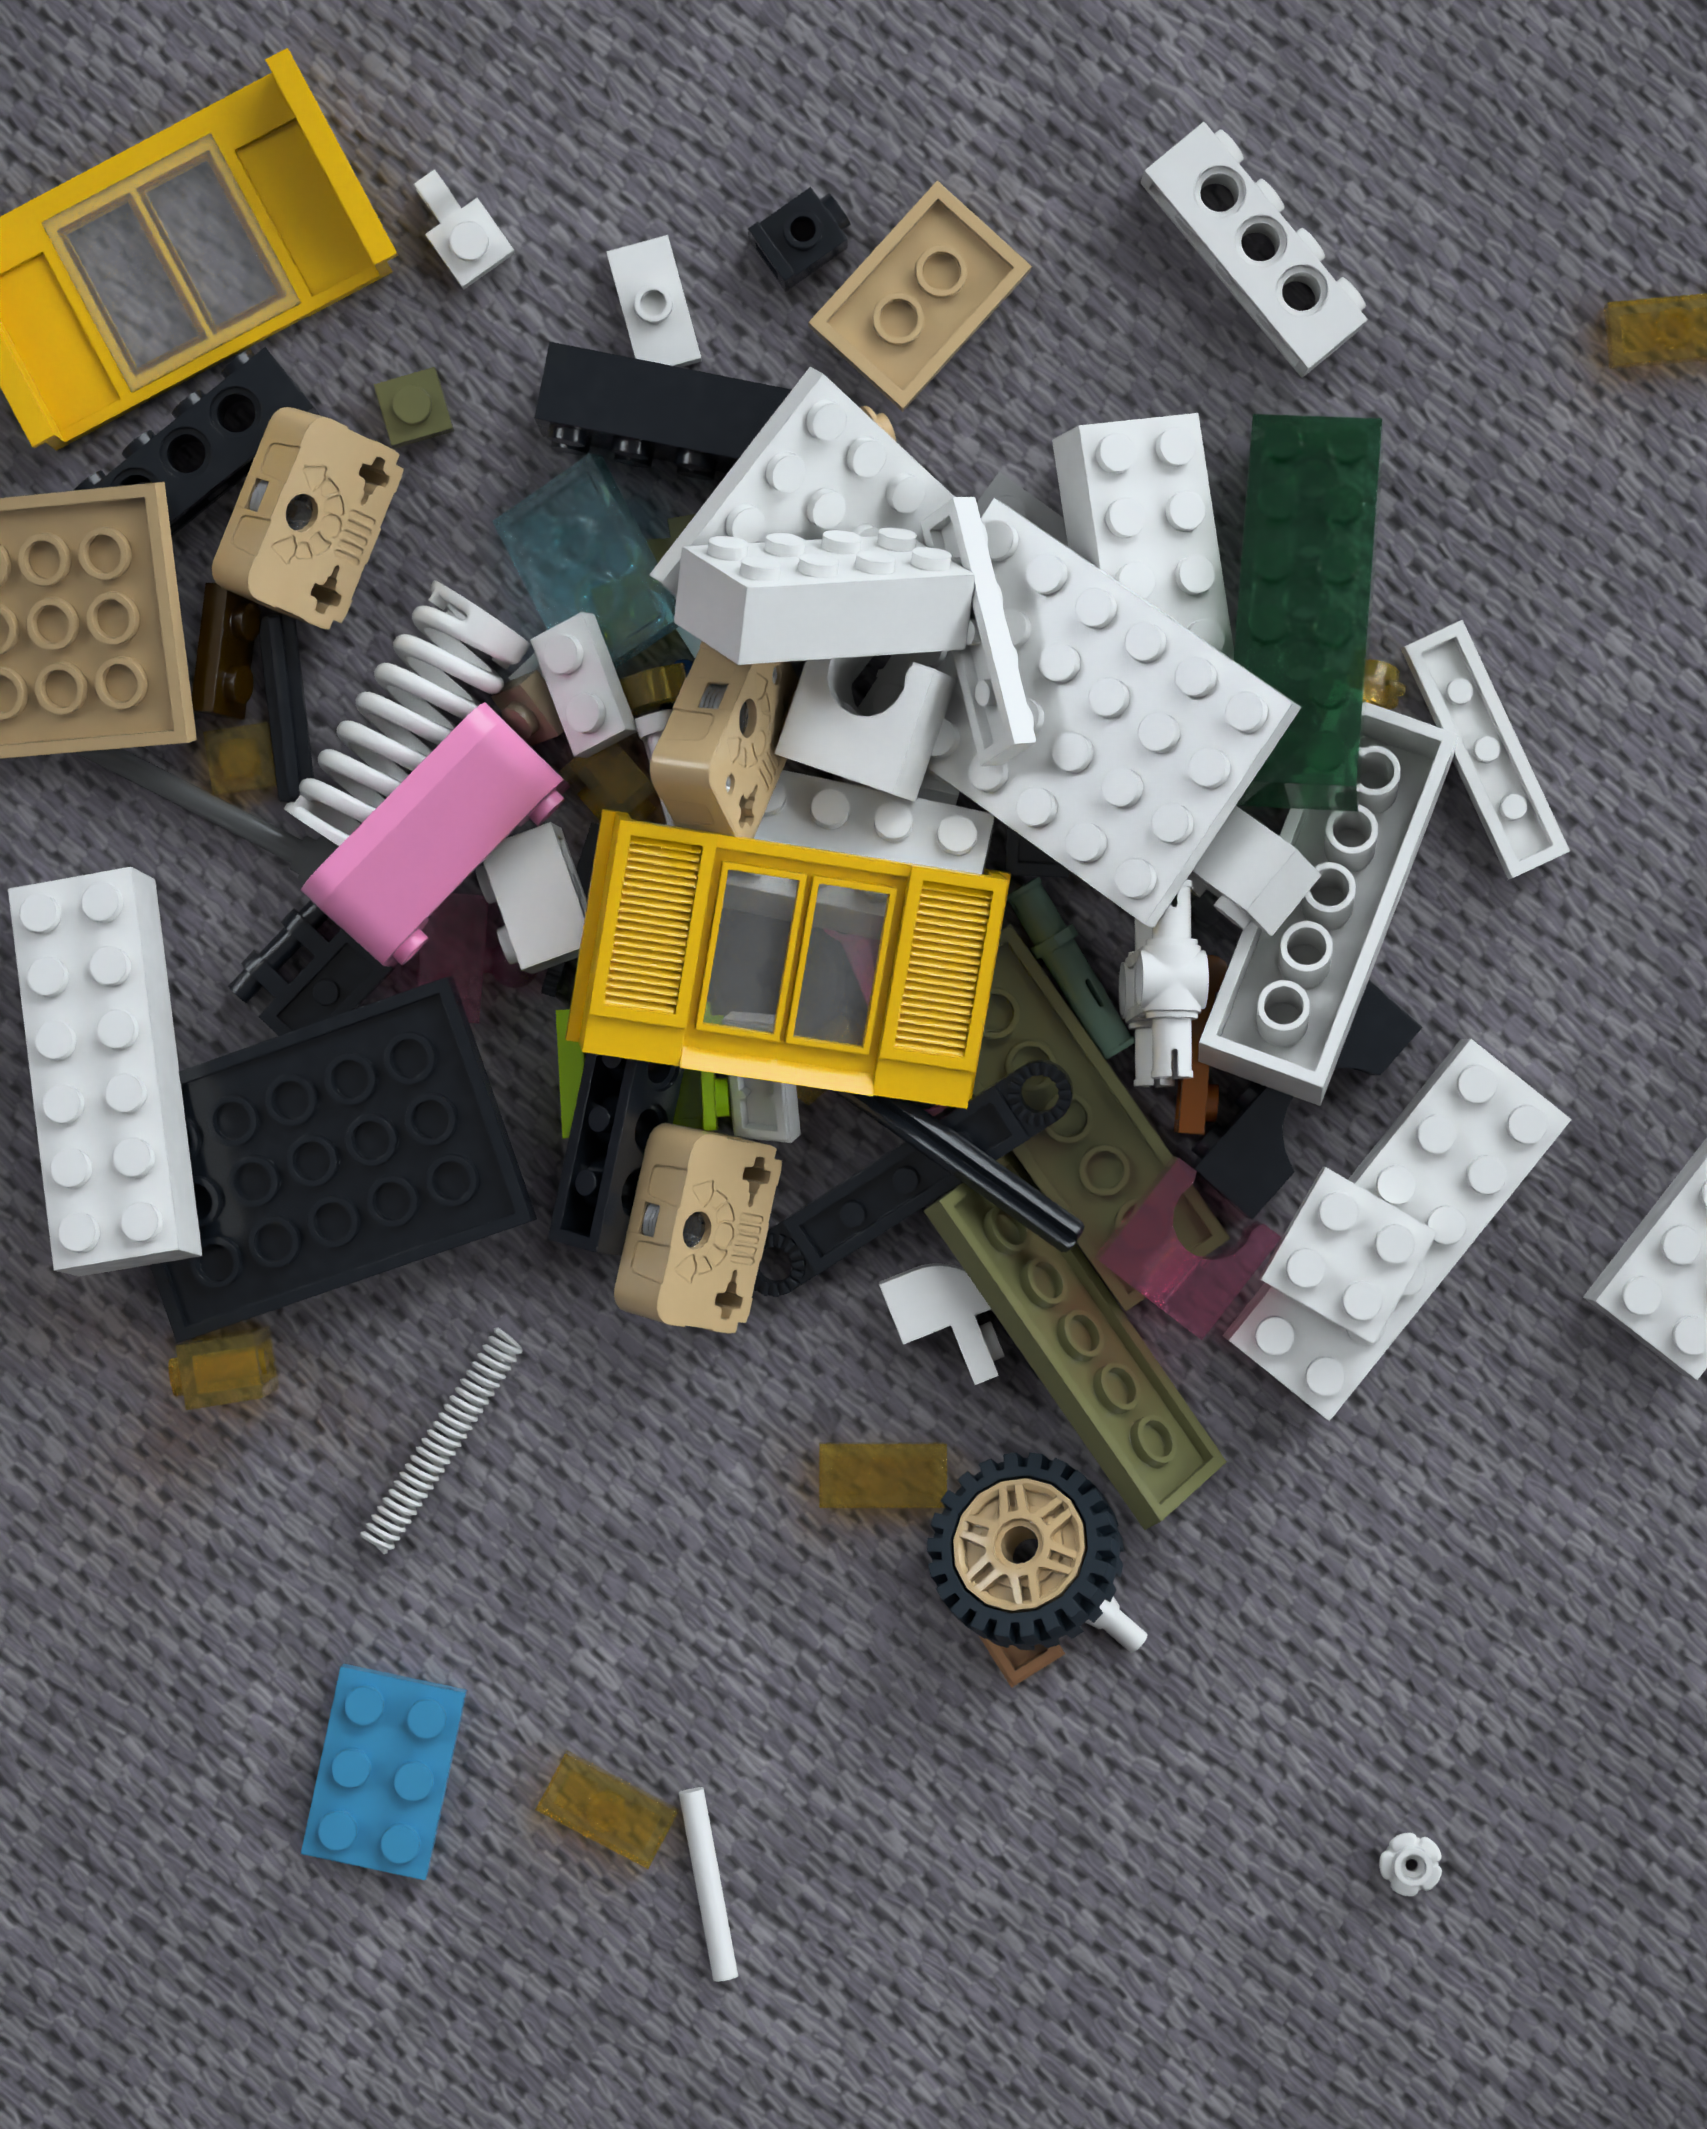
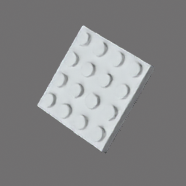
M809 367L649 575L674 597H677L682 546L708 545L709 538L715 536H729L742 539L747 543L766 542V536L773 533L792 534L804 540L822 539L823 533L831 530L852 532L861 537L878 536L880 529L891 527L915 532L917 534V541L926 545L920 523L955 496L823 373ZM873 656L861 657V661L853 673L852 683ZM806 660L790 661L800 680Z

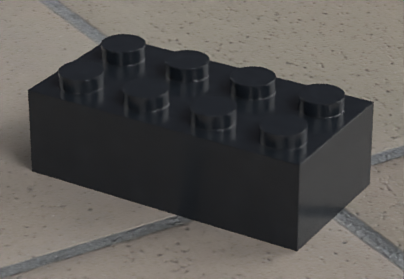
M549 341L534 419L542 436L552 441L551 448L554 450L588 456L590 446L610 450L615 453L614 461L622 464L651 468L653 459L673 462L677 465L676 473L680 475L712 481L716 471L723 473L730 471L792 389Z

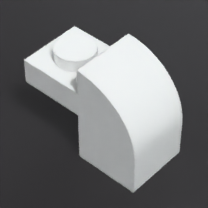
M942 1263L925 1264L879 1282L903 1345L951 1326L974 1384L977 1385L999 1376L993 1361L1005 1356L990 1321L979 1326L975 1317L978 1314L991 1310V1308L963 1268Z

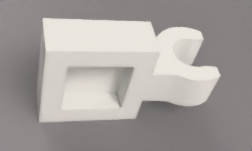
M435 169L414 183V186L417 188L416 191L440 223L425 234L426 238L463 290L515 254L513 247L478 198H475L461 208Z

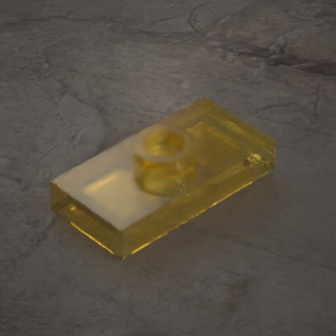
M1707 293L1607 302L1604 305L1610 369L1707 360Z
M819 1442V1508H946L942 1504L941 1499L947 1492V1442Z
M566 1750L535 1810L649 1869L679 1809Z

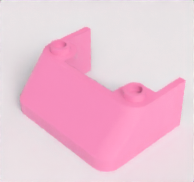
M484 702L467 715L319 866L305 882L301 891L383 966L394 967L398 962L404 965L428 941L429 937L422 931L429 921L428 917L517 826H522L529 819L537 826L546 821L563 803L565 798L562 794L570 785Z

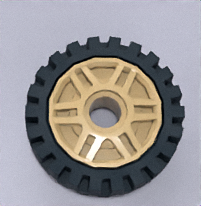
M1029 1452L1028 1458H1023L1018 1453L1004 1454L1003 1462L997 1463L991 1458L980 1463L981 1471L974 1476L967 1471L957 1479L961 1484L957 1492L953 1493L948 1489L941 1499L945 1508L942 1514L934 1513L930 1524L935 1531L934 1538H928L927 1552L932 1558V1563L928 1564L931 1578L937 1585L936 1590L942 1601L959 1621L982 1638H986L994 1644L1006 1648L1013 1645L1020 1650H1035V1645L1038 1644L1050 1648L1060 1645L1059 1638L1065 1635L1073 1639L1083 1633L1081 1625L1088 1619L1095 1623L1103 1614L1100 1609L1103 1601L1111 1602L1117 1590L1113 1584L1115 1577L1121 1578L1123 1562L1119 1557L1120 1552L1124 1551L1123 1538L1117 1528L1119 1524L1105 1497L1078 1470L1073 1469L1064 1461L1057 1458L1049 1460L1045 1455ZM1027 1539L1038 1540V1548L1032 1559L1025 1563H1013L1015 1548L1021 1542Z

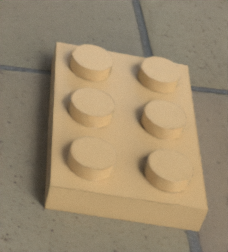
M936 181L808 322V327L903 412L1028 275L1032 266L939 181Z

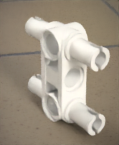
M1192 880L1184 882L1154 928L1144 925L1135 918V951L1128 952V957L1120 966V1016L1129 1024V1030H1135L1134 1087L1149 1088V1086L1154 1085V1079L1155 1088L1175 1087L1174 1079L1193 1078L1192 1020L1198 1019L1201 1009L1206 1007L1209 970L1206 951L1201 950L1197 939L1191 938Z

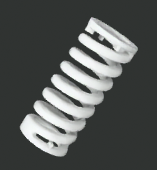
M434 580L431 584L432 595L429 601L443 611L430 606H418L412 613L414 625L433 644L409 634H401L393 642V648L398 657L418 675L391 663H381L374 671L377 683L401 705L373 692H362L356 698L358 711L384 735L354 721H342L337 727L338 738L369 766L333 749H325L318 756L320 768L352 796L314 778H306L299 785L300 796L296 802L287 803L284 807L291 815L338 846L361 825L358 821L363 822L385 800L380 794L388 797L407 778L409 774L396 763L413 771L432 752L427 745L411 732L439 745L456 727L429 703L461 719H464L481 704L446 673L489 694H497L504 687V681L501 676L460 641L492 656V660L506 670L510 664L519 663L531 646L527 640L498 619L438 581Z

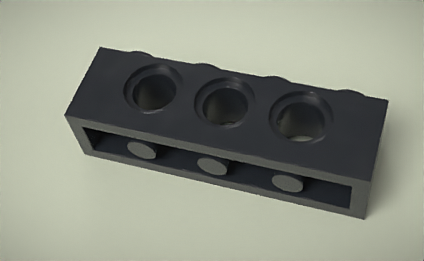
M266 347L257 354H254L252 350H247L234 358L222 370L221 374L225 379L205 395L202 390H198L182 400L171 413L175 420L157 435L152 430H149L135 438L123 450L122 455L126 460L107 475L102 470L93 473L74 490L134 485L139 482H165L172 537L248 475L269 420L280 408L291 407L317 415L320 414ZM237 402L253 404L256 412L255 419L248 429L242 432L226 430L224 417L230 406ZM188 442L202 443L206 454L201 467L190 473L177 471L175 455L178 449Z
M592 1053L586 1054L548 1240L596 1253L622 1255L647 1140L656 1126L661 1123L673 1124L684 1068Z

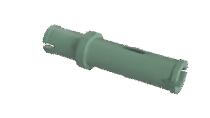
M1037 877L1009 893L1006 902H1009L1034 945L1029 948L1035 960L1042 958L1067 1000L1069 1007L1105 1060L1134 1044L1135 1037L1130 1034L1107 995L1104 986L1097 978L1074 939L1079 933L1073 923L1068 926L1065 924L1043 887L1041 878Z

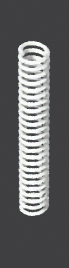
M499 1327L494 1328V1333L510 1345L494 1336H489L488 1339L504 1353L487 1344L482 1345L483 1350L499 1362L483 1353H477L478 1359L493 1370L476 1361L471 1362L472 1367L488 1379L471 1370H466L467 1376L483 1388L465 1378L460 1379L461 1384L477 1396L460 1387H455V1392L472 1405L454 1395L449 1396L450 1401L466 1413L449 1404H444V1409L461 1422L443 1412L438 1413L439 1418L456 1431L438 1421H433V1426L450 1439L436 1433L432 1429L427 1430L428 1435L441 1443L445 1448L427 1438H421L422 1443L439 1456L432 1454L421 1446L416 1447V1451L434 1465L416 1455H410L411 1460L420 1465L429 1474L419 1470L410 1463L405 1464V1468L423 1482L405 1472H399L400 1477L409 1482L418 1491L406 1486L399 1480L394 1481V1486L404 1491L412 1499L403 1496L394 1489H388L389 1495L399 1500L407 1508L395 1503L388 1497L382 1498L383 1503L393 1508L402 1517L390 1512L383 1506H377L378 1512L388 1517L396 1525L387 1522L377 1514L371 1515L373 1521L386 1528L391 1534L381 1530L372 1523H366L367 1529L377 1534L385 1542L376 1539L366 1531L360 1532L362 1538L375 1545L383 1554L395 1548L393 1541H399V1533L406 1531L404 1524H410L412 1522L410 1516L417 1515L415 1507H421L423 1505L421 1499L428 1498L426 1490L434 1489L432 1482L439 1481L438 1473L445 1472L443 1465L450 1464L449 1456L456 1455L454 1448L461 1447L460 1439L467 1438L465 1431L473 1429L471 1422L478 1421L477 1414L484 1412L482 1405L489 1404L488 1397L495 1395L493 1388L500 1387L499 1380L506 1378L504 1371H510V1363L517 1362L515 1354L522 1353L521 1346Z

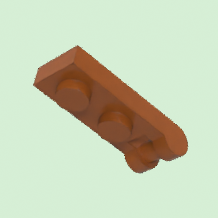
M1207 955L1209 987L1206 1007L1201 1009L1198 1019L1192 1020L1193 1078L1178 1079L1174 1120V1132L1204 1135L1205 1122L1215 1123L1217 1119L1219 1085L1208 1084L1210 1066L1198 1062L1199 1041L1215 1003V993L1220 990L1228 969L1226 962L1215 955Z

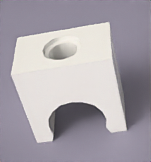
M861 657L806 660L774 754L915 802L957 679L934 668L914 662L906 672L904 689L897 701L884 712L868 717L863 716L855 705L851 690L853 673L860 663Z

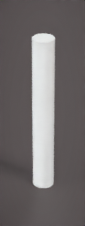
M704 1788L687 1789L679 1792V1798L713 1981L731 1980L738 1977Z

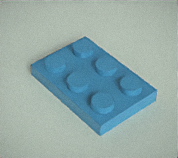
M342 1664L301 1854L426 1880L467 1690Z

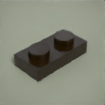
M217 583L205 584L192 692L193 711L221 718L245 720L246 705L253 692L254 682L251 664L254 639L259 634L261 627V613L258 607L259 604L230 592Z

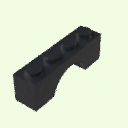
M1368 980L1335 1069L1348 1068L1380 1076L1423 1027ZM1250 1081L1234 1099L1233 1103L1241 1110L1227 1126L1223 1128L1218 1122L1213 1123L1193 1145L1191 1151L1198 1158L1190 1166L1196 1174L1232 1206L1251 1220L1254 1219L1295 1172L1287 1156L1283 1140L1284 1118L1294 1096Z

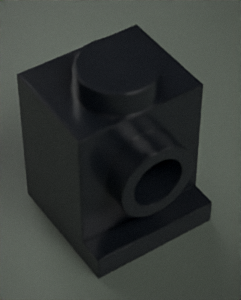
M809 187L760 223L756 222L749 227L748 238L786 292L848 248V239L842 231L851 224L838 202L830 193L819 199L813 189ZM800 221L811 223L816 231L814 236L805 242L797 241L791 235V228Z

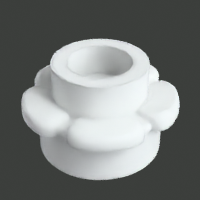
M1413 1833L1399 1834L1390 1841L1386 1851L1380 1856L1379 1868L1381 1875L1384 1879H1389L1392 1890L1400 1895L1415 1896L1419 1890L1429 1891L1439 1882L1442 1874V1869L1438 1866V1861L1441 1860V1852L1438 1846L1428 1837L1420 1839ZM1409 1859H1415L1417 1861L1416 1869H1406V1862Z

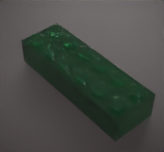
M1253 414L1233 661L1298 704L1301 709L1236 806L1358 812L1384 450L1382 418Z

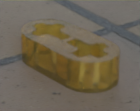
M676 663L652 668L619 679L632 715L635 716L675 702L687 674L684 663Z

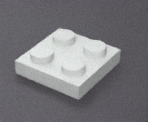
M1322 1167L1259 1279L1374 1345L1438 1231L1327 1167Z

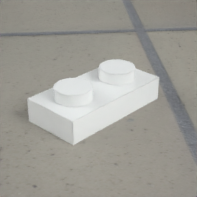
M580 612L530 639L574 757L588 758L638 732L595 614Z

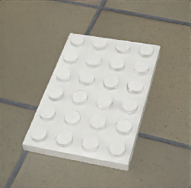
M994 498L981 517V522L987 531V546L996 582L1002 591L1003 610L1011 642L1017 651L1018 670L1026 702L1033 715V730L1036 743L1003 765L980 766L952 650L892 654L858 709L863 716L869 717L882 713L892 706L904 689L906 672L914 662L934 668L956 678L957 681L927 768L1144 925L1154 928L1301 707L1015 510Z

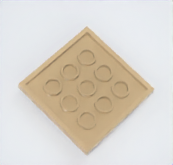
M165 482L0 498V759L179 744L197 740Z

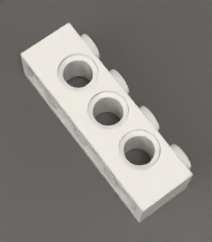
M1202 122L1144 171L1140 183L1300 377L1303 378L1362 329L1368 320L1361 312L1366 307L1365 301L1347 279L1341 277L1336 281L1323 266L1321 261L1325 258V254L1313 236L1304 228H1300L1295 232L1280 212L1285 207L1275 190L1263 179H1259L1255 183L1239 163L1244 160V157L1232 138L1221 129L1214 134L1208 125ZM1209 184L1224 185L1231 191L1234 197V206L1223 212L1213 211L1203 203L1200 191ZM1250 233L1266 235L1274 245V256L1266 261H1255L1249 258L1243 251L1242 238ZM1295 281L1308 285L1315 295L1314 307L1305 311H1299L1288 306L1283 298V286Z

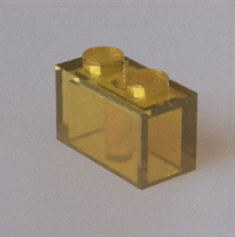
M270 1326L192 1338L176 1345L177 1357L170 1358L168 1362L172 1392L175 1397L184 1396L186 1410L260 1399L279 1389Z

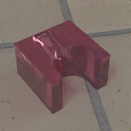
M1172 1156L1099 1250L1095 1258L1192 1334L1203 1340L1282 1237L1265 1224L1255 1221L1245 1227L1239 1241L1224 1253L1211 1257L1197 1256L1188 1252L1177 1239L1173 1227L1174 1208L1181 1194L1193 1185L1197 1171L1180 1158Z

